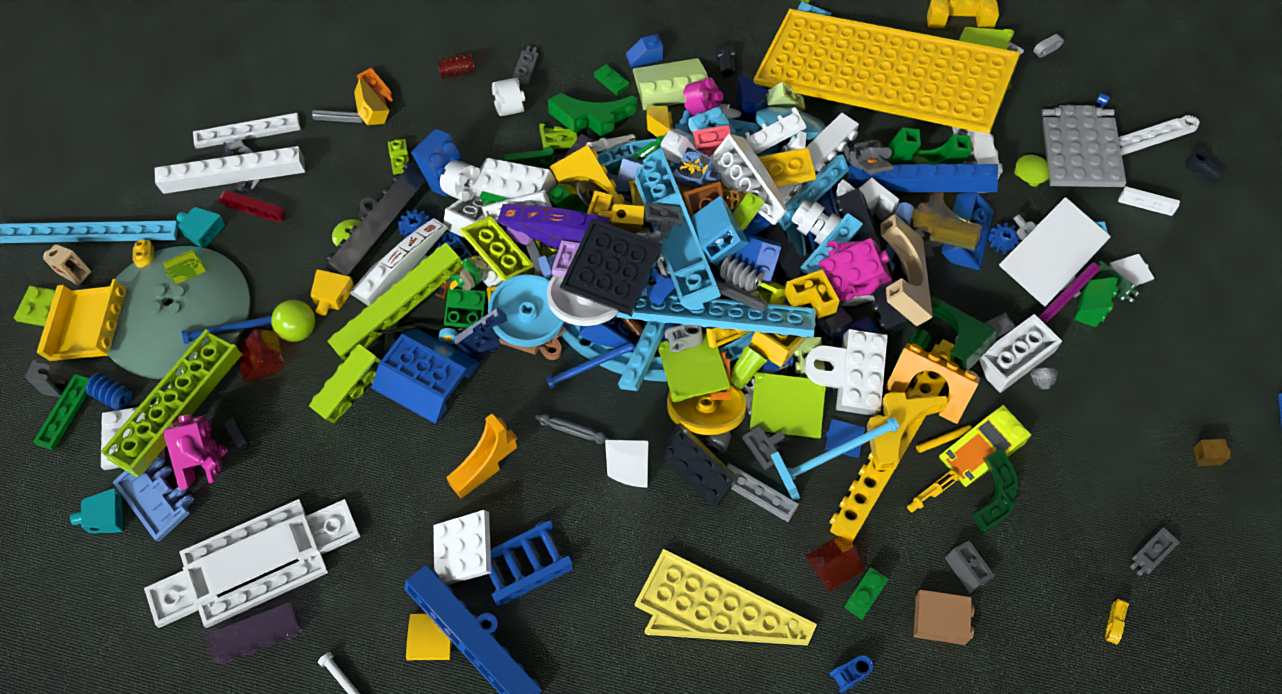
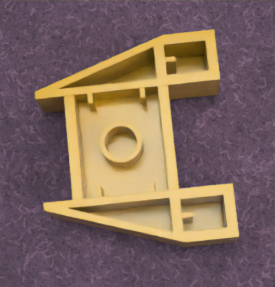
M931 0L927 13L928 28H945L948 16H976L977 28L994 29L999 17L997 1Z

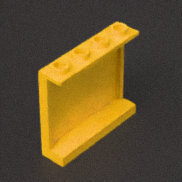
M112 279L111 286L71 291L64 285L57 286L37 353L49 361L107 356L112 345L127 288L116 279Z

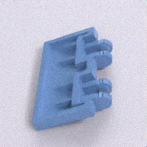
M161 457L154 460L140 478L124 471L113 481V484L154 540L159 542L190 514L187 507L194 500L191 494L180 499L187 489L179 490L178 487L173 491L165 480L172 473V469L169 466L162 468L166 462Z

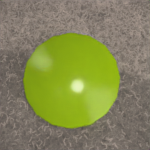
M1025 155L1016 163L1015 175L1028 182L1031 186H1038L1039 183H1043L1049 178L1047 161L1037 155Z

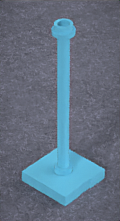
M894 417L888 418V423L793 469L791 467L786 469L778 452L772 454L771 457L792 500L795 501L800 498L792 481L796 479L795 476L890 430L893 433L897 432L896 430L899 429V425Z

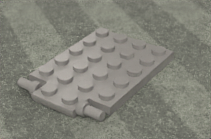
M1059 105V107L1054 109H1042V116H1054L1043 117L1042 120L1050 186L1125 187L1126 177L1115 118H1101V116H1114V109L1095 108V106Z

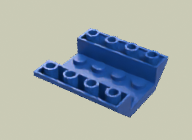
M415 328L402 333L381 360L371 388L432 423L437 424L447 410L445 402L464 376L467 378L471 377L480 362Z

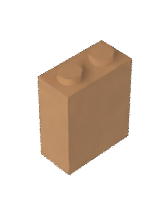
M919 590L915 596L913 637L966 645L974 635V627L971 626V618L974 616V605H971V597Z

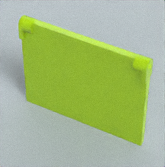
M965 27L958 41L1007 50L1014 31L1011 29L996 30Z
M707 333L703 334L704 340L701 345L687 348L680 352L670 351V343L668 341L660 342L658 346V352L673 402L730 389V383L718 347H709Z
M755 372L749 430L752 431L760 426L767 433L777 434L781 431L784 435L820 439L826 386L815 384L809 378Z

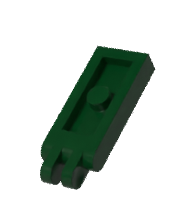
M1100 261L1098 263L1100 270L1092 278L1094 280L1118 278L1116 296L1123 301L1128 299L1134 303L1136 299L1130 296L1131 293L1137 297L1141 295L1135 290L1137 286L1105 262Z

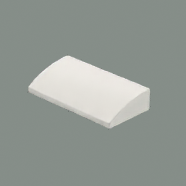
M606 440L607 475L627 485L647 487L648 441Z

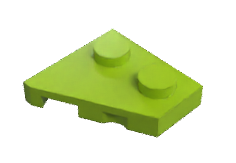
M539 124L543 149L546 147H551L553 150L578 147L577 134L573 133L570 129L556 126L554 129L545 128V124Z

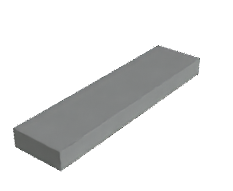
M729 463L727 465L738 477L731 488L732 490L786 522L790 521L799 503Z

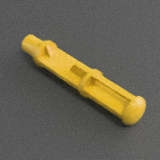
M950 470L915 497L913 502L907 506L908 510L914 512L918 508L921 509L925 499L929 496L935 498L954 482L958 481V474L954 470ZM948 474L950 475V477H948L945 481H943L941 484H938V482L942 478H944ZM951 479L955 480L946 488L942 489V486H944Z

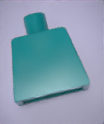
M197 207L193 208L188 214L180 212L177 215V221L180 222L179 228L184 236L201 248H207L226 226L220 215Z
M110 489L83 499L81 501V511L70 514L71 524H81L82 528L88 533L123 532L122 495L116 489Z

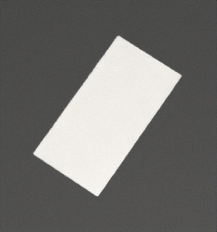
M1065 197L999 266L1041 304L1046 306L1111 236Z

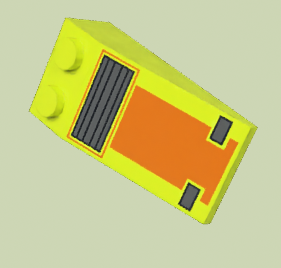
M1003 405L944 451L939 458L950 470H954L958 474L961 483L967 487L989 471L983 457L997 448H1003L1008 457L1022 447L1031 434Z

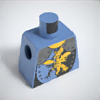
M687 147L673 177L679 186L700 188L706 186L708 181L718 182L721 173L714 170V163L710 157L691 147Z

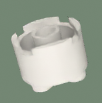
M518 78L492 83V94L495 95L496 99L494 104L499 116L524 112L522 101H525L524 92L519 89Z
M458 160L449 162L444 168L446 169L444 175L441 174L440 177L441 189L448 195L462 201L473 199L477 195L473 188L481 173L480 169Z

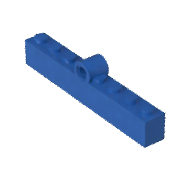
M426 565L406 580L404 590L499 694H541L542 690L539 683L534 678H530L525 673L526 671L522 664L516 663L508 649L504 646L501 647L496 641L494 634L498 622L494 615L490 613H483L479 617L472 615L467 610L466 604L462 600H458L453 595L452 589L448 585H444L439 580L438 574L433 569L430 570Z

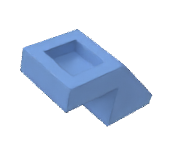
M556 255L548 258L545 256L538 258V264L545 279L554 276L552 275V267Z

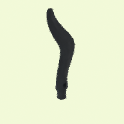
M413 320L389 329L378 330V333H396L415 328L434 330L451 328L457 332H463L466 328L444 326L442 323L429 320Z

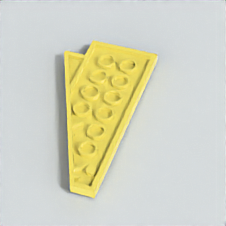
M664 549L635 602V607L653 615L645 629V634L807 646L817 624Z

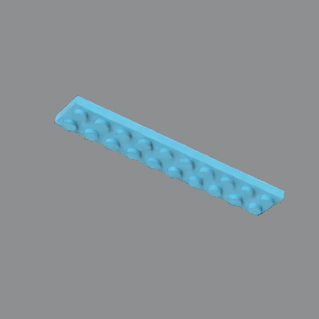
M647 294L640 297L632 317L621 312L617 314V317L624 319H640L663 323L814 337L816 308L768 304L767 310L760 312L735 300L712 299L703 303L704 309L689 310L681 304L678 295L669 294L659 306L652 303L648 299Z

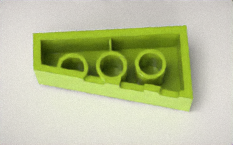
M359 344L350 352V356L346 361L339 365L333 377L326 381L320 393L313 397L309 406L324 419L334 424L352 406L351 401L360 398L364 394V388L369 383L373 384L381 360Z

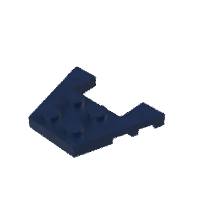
M499 307L494 309L454 337L455 344L472 358L496 352L495 348L505 345L500 343V337L492 327L508 321L506 314Z

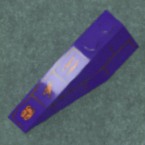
M502 204L497 220L498 223L517 232L525 233L528 237L544 242L545 245L552 246L558 250L561 241L581 243L592 218L611 225L610 218L561 208L522 204Z

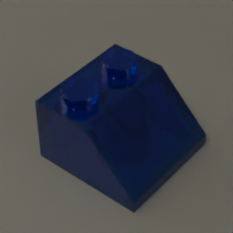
M740 75L736 99L738 110L742 113L740 119L756 123L757 111L767 107L769 91Z

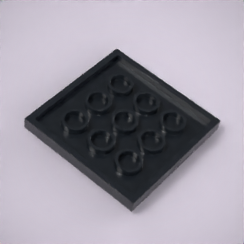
M592 218L563 278L560 289L632 317L664 246L660 242Z

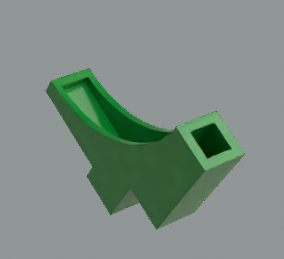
M560 93L548 99L549 114L573 133L589 127L599 136H603L614 130L615 123L636 113L637 98L632 95L613 102L594 103L580 101Z

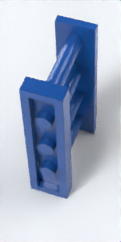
M550 520L539 522L533 529L490 549L491 573L489 575L496 588L492 597L497 607L573 570L569 556L565 558L560 556L549 535V532L553 531ZM539 537H542L553 559L552 564L547 567L541 565L530 543ZM523 546L534 568L533 574L527 577L522 575L511 551ZM504 555L515 578L514 583L509 586L503 585L492 560Z

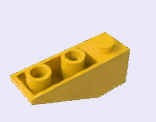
M648 106L647 130L656 137L665 136L669 130L673 129L671 112H668L667 106Z

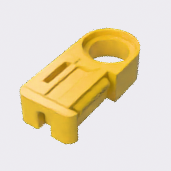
M1120 599L1113 602L1105 633L1106 641L1114 644L1119 643L1124 630L1128 602Z

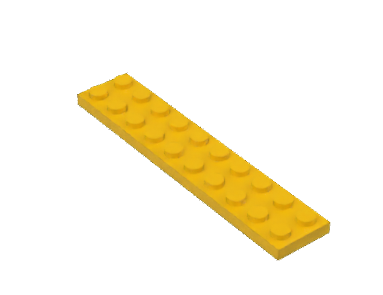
M809 148L758 157L776 187L816 180ZM719 179L718 182H720L723 196L725 197L731 189H728ZM629 181L633 205L644 206L636 181ZM708 181L707 185L713 184L715 182ZM677 185L682 200L686 204L683 193L697 188Z

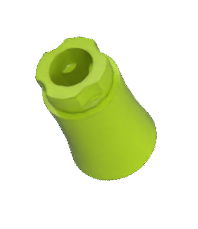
M745 345L742 354L730 371V382L743 389L745 384H748L755 375V372L768 360L748 345Z

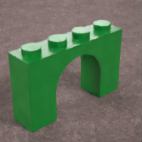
M902 127L888 146L892 154L889 158H886V161L891 165L961 164L972 152L970 136L953 134L943 146L937 149L919 150L918 148L921 146L920 130Z

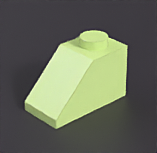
M783 82L766 92L769 107H795L799 111H805L804 96L796 93Z

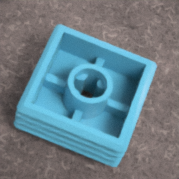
M720 107L693 116L688 121V127L692 133L696 130L729 125L732 135H735L736 132Z

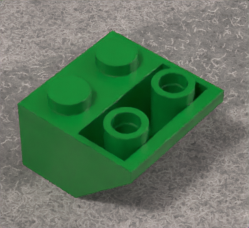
M1118 278L1089 280L1082 291L1074 320L1093 327H1097L1100 321L1104 322L1107 312L1110 313L1114 302L1111 300L1118 291L1116 286Z
M448 288L444 326L469 328L487 315L488 295L486 291L451 290Z

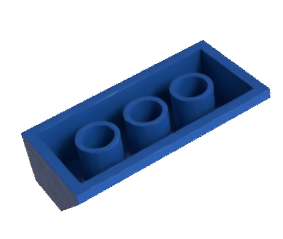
M978 192L957 194L942 247L943 255L951 263L975 270H980L994 215V210Z

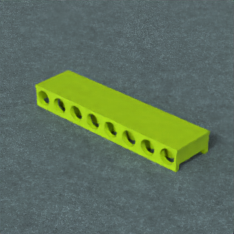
M205 329L101 452L108 458V461L140 478L167 445L163 430L173 422H178L179 416L192 415L241 357L242 353L236 345L227 343L210 334ZM208 337L206 344L202 346L203 340ZM195 352L194 358L189 361L190 355ZM183 367L181 373L176 376L178 369ZM170 382L169 387L163 391L165 384ZM157 397L155 404L150 407L151 401ZM144 413L142 419L137 422L138 416ZM130 429L129 434L123 438L124 432ZM117 444L114 452L109 454L111 447Z

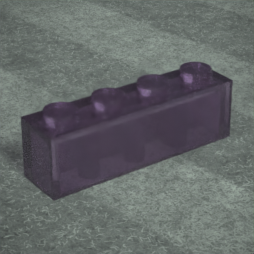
M289 602L208 633L206 637L212 659L218 664H226L233 661L237 656L250 655L255 652V649L260 647L273 646L276 644V641L283 638L291 639L303 630L297 609Z

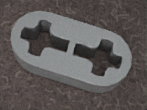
M1055 34L1037 44L1033 51L1039 58L1044 57L1057 50L1063 44L1064 39L1059 34Z

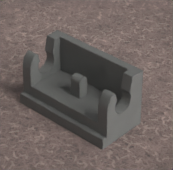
M33 360L25 378L41 394L61 397L63 391L57 389L56 386L59 384L64 386L66 383L61 379H55L47 371L51 370L49 365Z
M970 541L954 548L945 557L969 593L975 591L979 586L985 585L995 576Z

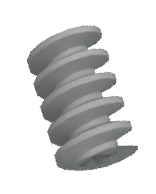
M729 255L722 263L720 276L724 279L726 278L729 282H733L736 286L739 285L741 289H746L748 293L755 291L761 284L764 273L761 272L757 276V269L750 272V265L744 269L745 262L742 261L738 265L739 259L735 258L732 261V255Z

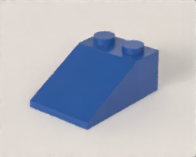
M744 233L749 244L733 254L732 261L738 258V265L742 261L745 262L744 269L750 265V272L757 269V276L763 272L764 278L762 281L770 283L781 250V244Z
M617 315L598 325L580 326L581 336L594 344L619 348L628 343H633L636 347L639 338H636L633 332Z

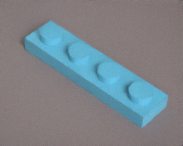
M847 213L805 261L800 270L805 274L819 271L818 262L830 257L828 252L833 249L832 247L826 248L828 242H850L862 228L863 223Z

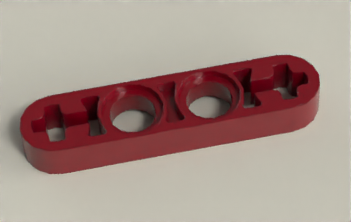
M223 191L219 197L220 203L229 208L275 222H282L286 215V212L276 205L233 192Z

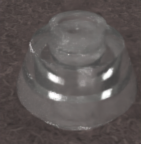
M1054 368L1034 369L1030 373L1034 385L1039 386V389H1050L1051 385L1055 384L1058 375Z

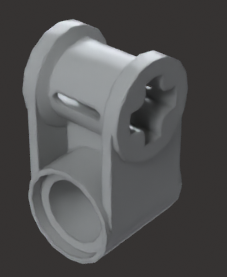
M682 324L670 327L664 333L666 339L669 340V349L672 352H680L687 348L699 346L704 340L702 326Z

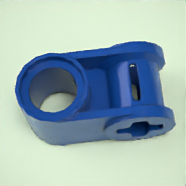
M861 655L837 667L829 674L835 678L840 687L839 691L842 694L866 679L873 669V663L869 657ZM856 664H865L867 672H860Z

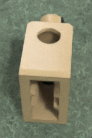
M54 245L44 253L43 259L56 273L77 285H80L91 273L90 269L70 249Z

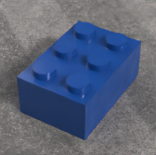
M435 129L411 153L432 191L447 197L448 194L440 186L441 174L444 175L446 171L444 168L449 162L454 160L464 161L450 134Z

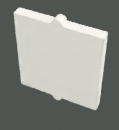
M1139 254L1109 264L1110 267L1135 285L1154 279L1148 269V265L1144 263Z

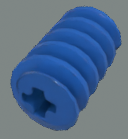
M99 372L91 376L86 386V392L89 396L117 411L125 409L132 400V391H128L127 387L116 383L113 379H109V377L103 376Z

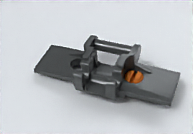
M866 140L852 147L845 146L842 151L849 163L859 169H863L869 175H873L876 172L881 174L882 171L888 173L893 169V165L885 160L891 156V149L882 146L878 140Z

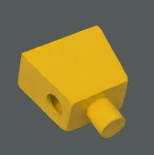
M613 204L610 211L600 210L599 216L610 218L611 225L636 233L643 226L645 206Z
M317 269L311 298L314 304L318 305L315 310L318 314L326 315L329 308L341 309L350 295L349 292L354 287L351 277Z

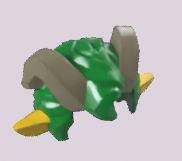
M477 255L472 258H465L461 261L464 267L460 275H451L450 289L453 290L456 287H460L468 291L479 285L482 279V271H487L488 265L478 261Z

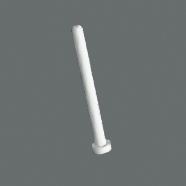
M331 652L324 654L319 659L318 663L321 667L326 666L348 694H360L334 663V656Z

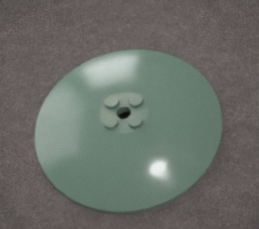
M194 246L171 247L154 252V260L144 267H137L135 263H132L115 278L127 290L108 355L117 365L132 374L150 379H163L196 341V339L189 340V343L184 344L182 330L192 332L248 321L251 310V296L247 281L242 272L224 255L210 249ZM194 253L205 269V272L197 275L194 270L199 265L196 264L193 268H191V265H187L189 262L196 263L195 260H188L166 270L164 265ZM178 277L189 278L178 284H175V282L173 281ZM168 300H173L172 304L165 306ZM244 329L214 336L231 345H235ZM208 337L203 340L202 346L206 344ZM195 352L190 355L189 361L194 358ZM183 367L178 369L176 376L181 373Z

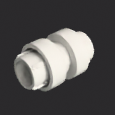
M803 201L792 217V222L799 226L797 230L804 235H807L809 231L815 234L817 237L814 241L820 245L842 218L834 213L828 217L822 213L825 207L819 203L811 204L808 201Z

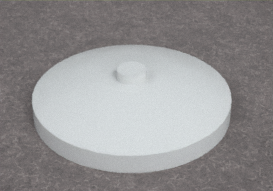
M554 275L548 284L547 300L549 307L557 317L567 323L579 326L598 325L612 319L619 313L611 308L561 290L560 285L564 276Z

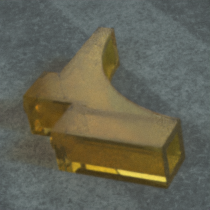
M944 192L931 194L929 202H926V204L920 203L918 208L913 210V227L928 230L931 233V241L970 250L976 249L980 240L982 225L969 222L954 214L944 203Z

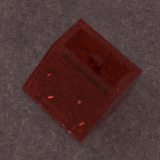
M255 329L238 347V350L242 353L239 363L243 382H250L274 375L284 365L276 332Z

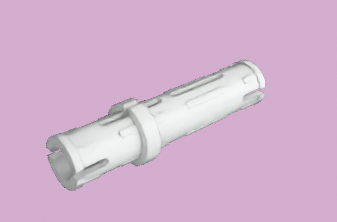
M633 134L610 139L601 138L599 141L588 142L586 145L593 147L591 150L595 149L596 152H604L616 146L635 142L636 140L630 141V139L635 138Z

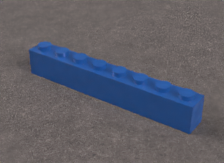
M998 164L893 165V169L888 173L882 171L881 174L876 172L873 175H869L863 169L849 165L848 183L856 189L873 178L889 192H997Z

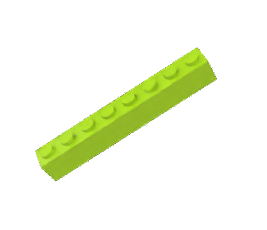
M447 243L438 247L433 254L422 260L416 268L409 271L399 282L393 284L386 293L380 295L374 303L363 309L357 317L350 320L339 332L334 333L328 340V343L346 361L350 356V352L359 344L364 348L368 347L383 334L378 333V330L389 329L448 280L451 275L464 266V264H461L462 260Z

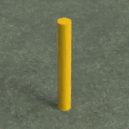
M967 425L917 445L916 449L919 453L964 436L972 430V427Z

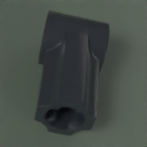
M717 46V61H719L720 75L724 76V78H730L732 75H735V46Z
M1196 149L1186 161V167L1194 172L1199 171L1209 181L1214 183L1224 171L1209 159L1210 155L1206 150Z

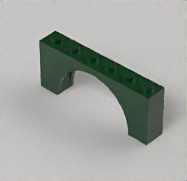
M930 294L932 315L948 322L958 335L956 344L950 350V361L959 365V368L965 371L969 370L996 343V330L990 325L978 321L975 317L965 314L957 307H953L942 299H938ZM873 305V318L879 321L881 315L879 312H876Z

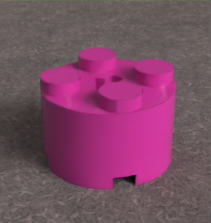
M712 78L687 84L683 91V97L686 96L684 105L686 110L691 112V116L720 107L723 100V93L719 91Z

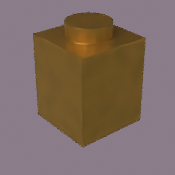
M1225 439L1201 440L1193 447L1198 466L1223 465L1230 459L1231 452Z

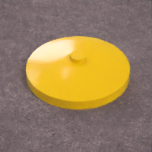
M731 382V400H711V393L687 398L684 401L673 402L669 391L667 411L676 424L681 423L690 432L702 435H716L728 432L742 422L746 412V399L743 392Z

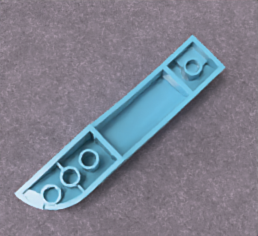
M660 148L648 155L643 160L644 164L641 168L637 169L635 175L636 185L643 204L647 202L681 207L683 224L681 227L673 226L667 236L668 238H660L663 239L660 243L664 246L662 254L681 304L689 310L704 309L703 303L721 295L664 152ZM651 223L654 232L658 231L659 227H655V223Z

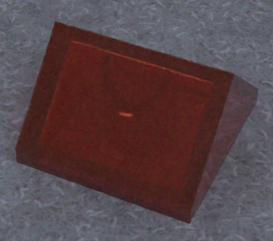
M841 536L805 557L829 592L864 571L856 547Z

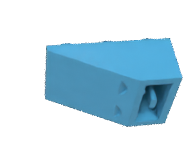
M721 195L691 217L700 246L710 263L721 264L729 255L735 254L749 244L748 239Z

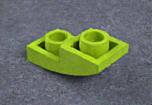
M401 139L388 142L393 174H401L404 172L402 168L409 161L406 141Z

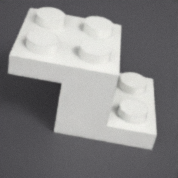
M873 178L859 188L866 198L871 215L876 214L880 220L885 221L895 214L899 199ZM844 179L838 183L835 195L837 208L838 204H840L838 197L855 189Z

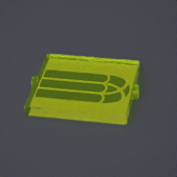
M193 250L162 263L167 277H170L175 285L206 272L205 267L201 263V258H198Z

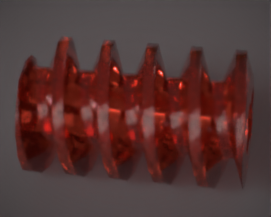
M470 52L467 58L464 54H461L460 59L457 55H454V60L448 56L447 62L443 57H441L440 63L438 62L442 80L445 78V74H447L448 78H451L452 73L455 77H458L459 71L464 76L465 70L469 75L471 70H474Z

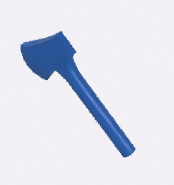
M654 267L651 276L656 284L647 287L646 293L652 303L660 306L663 300L676 288L669 277L666 279Z

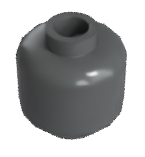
M729 431L722 434L705 435L703 444L714 455H719L727 451L732 436Z

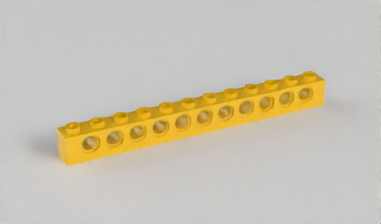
M943 339L940 345L935 344L931 352L938 354L941 357L940 359L948 362L950 361V350L954 347V344ZM934 371L918 373L913 382L916 385L914 389H908L906 399L908 400L911 397L928 398L932 395H939L946 383V379ZM920 390H925L927 394L922 393ZM925 417L914 422L902 435L899 445V462ZM872 452L868 457L871 460L868 466L864 464L859 472L861 478L859 481L854 480L849 489L852 493L849 498L846 496L843 498L839 506L842 510L839 514L835 512L830 521V524H832L830 532L850 544L854 541L895 470L876 471ZM865 482H871L874 487L867 486ZM855 498L863 499L864 503H858ZM845 514H852L855 519L850 520Z

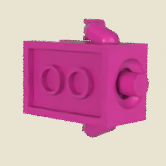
M872 238L863 242L837 243L830 241L826 248H833L828 252L830 257L818 262L820 270L823 269L840 303L852 300L855 296L871 295L880 285L892 280L886 265L890 258L886 250L881 252L880 247Z
M191 414L179 416L178 422H173L163 430L179 490L189 488L197 479L193 466L200 464L206 471L208 482L213 483L222 470L221 460L217 458H222L228 452V449L222 444L217 447L216 441L212 440L210 432H212L211 423L209 420H206L205 415L192 418Z

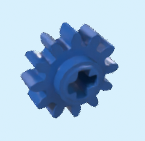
M416 209L413 214L407 211V216L401 215L402 221L398 222L400 233L405 235V238L418 228L429 222V216H425L424 211L418 214Z
M1007 223L1003 227L997 224L996 228L991 229L988 240L992 241L990 247L996 246V252L1003 250L1004 255L1007 250L1011 253L1022 240L1016 234L1017 231H1014L1015 226L1012 225L1010 228Z

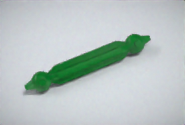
M658 136L656 141L647 144L631 156V158L643 161L648 155L658 150L665 136ZM620 166L615 168L614 175L619 174Z

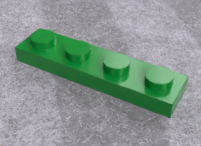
M74 374L33 442L36 445L55 450L88 395L86 386L89 378Z

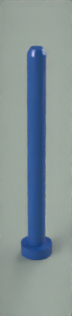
M272 316L207 328L206 330L212 335L271 324ZM205 329L192 332L182 330L184 344L189 343V340L197 339Z
M628 343L554 377L549 375L546 377L550 388L553 389L557 383L632 351L635 346L633 343Z

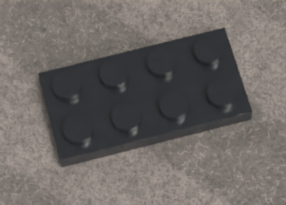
M681 423L675 426L658 452L714 508L719 506L738 479L722 461Z

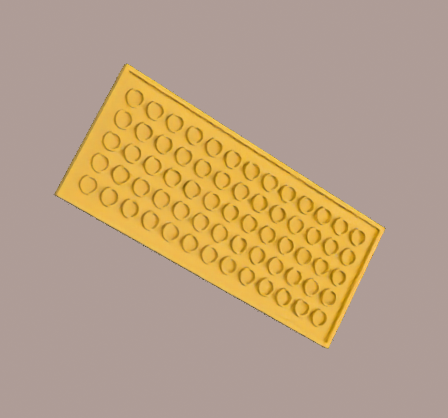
M789 9L753 80L756 85L770 88L783 82L798 94L990 135L1019 60L1020 52Z

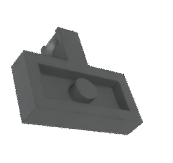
M645 202V222L655 223V227H659L660 238H668L667 236L673 226L681 227L683 224L681 207Z
M758 426L742 437L764 470L775 465L771 455L778 452V444L784 441L785 436L781 431L771 437L770 434L766 435L761 427Z

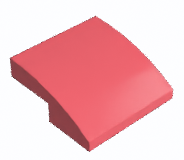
M729 125L693 131L695 150L711 157L728 134H731Z

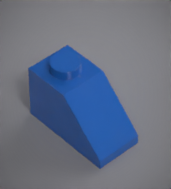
M658 34L641 38L626 53L631 68L663 60V45Z

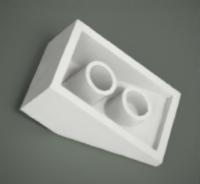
M477 194L469 201L458 200L445 209L443 224L448 227V231L464 237L460 232L461 228L486 218L482 210L484 204L479 195Z

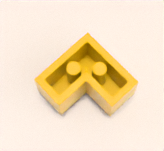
M823 269L788 281L784 294L791 306L800 307L811 303L812 307L816 308L818 318L836 313L840 300Z

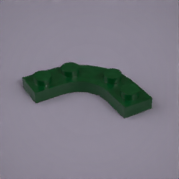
M997 448L983 457L994 478L995 493L985 506L971 514L981 532H986L1002 522L1012 512L1016 504L1014 501L1016 490H1018V479L1003 448Z

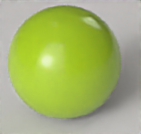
M295 299L286 300L274 309L271 317L272 328L283 340L289 342L301 341L307 338L314 330V312L303 301Z

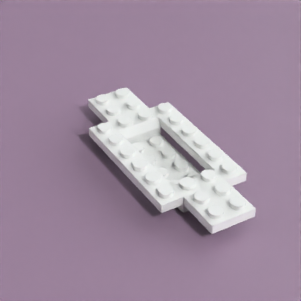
M298 499L180 551L184 565L182 567L183 571L144 588L155 625L160 628L199 610L203 625L208 628L327 574L328 570L322 554L360 537L346 500L344 499L306 516L302 503ZM295 559L299 560V562H296L290 566H287L279 571H276L268 576H265L259 580H256L248 585H245L239 589H236L218 598L217 594L229 590L237 585L249 581L257 576L269 572Z

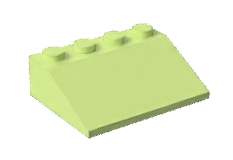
M698 58L633 69L643 110H646L648 106L682 104L686 102V96L683 97L685 86L708 78L707 72Z

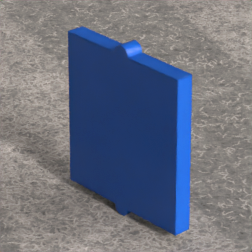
M831 419L829 431L826 432L825 450L830 451L863 435L865 427ZM864 443L843 454L859 458L861 446Z

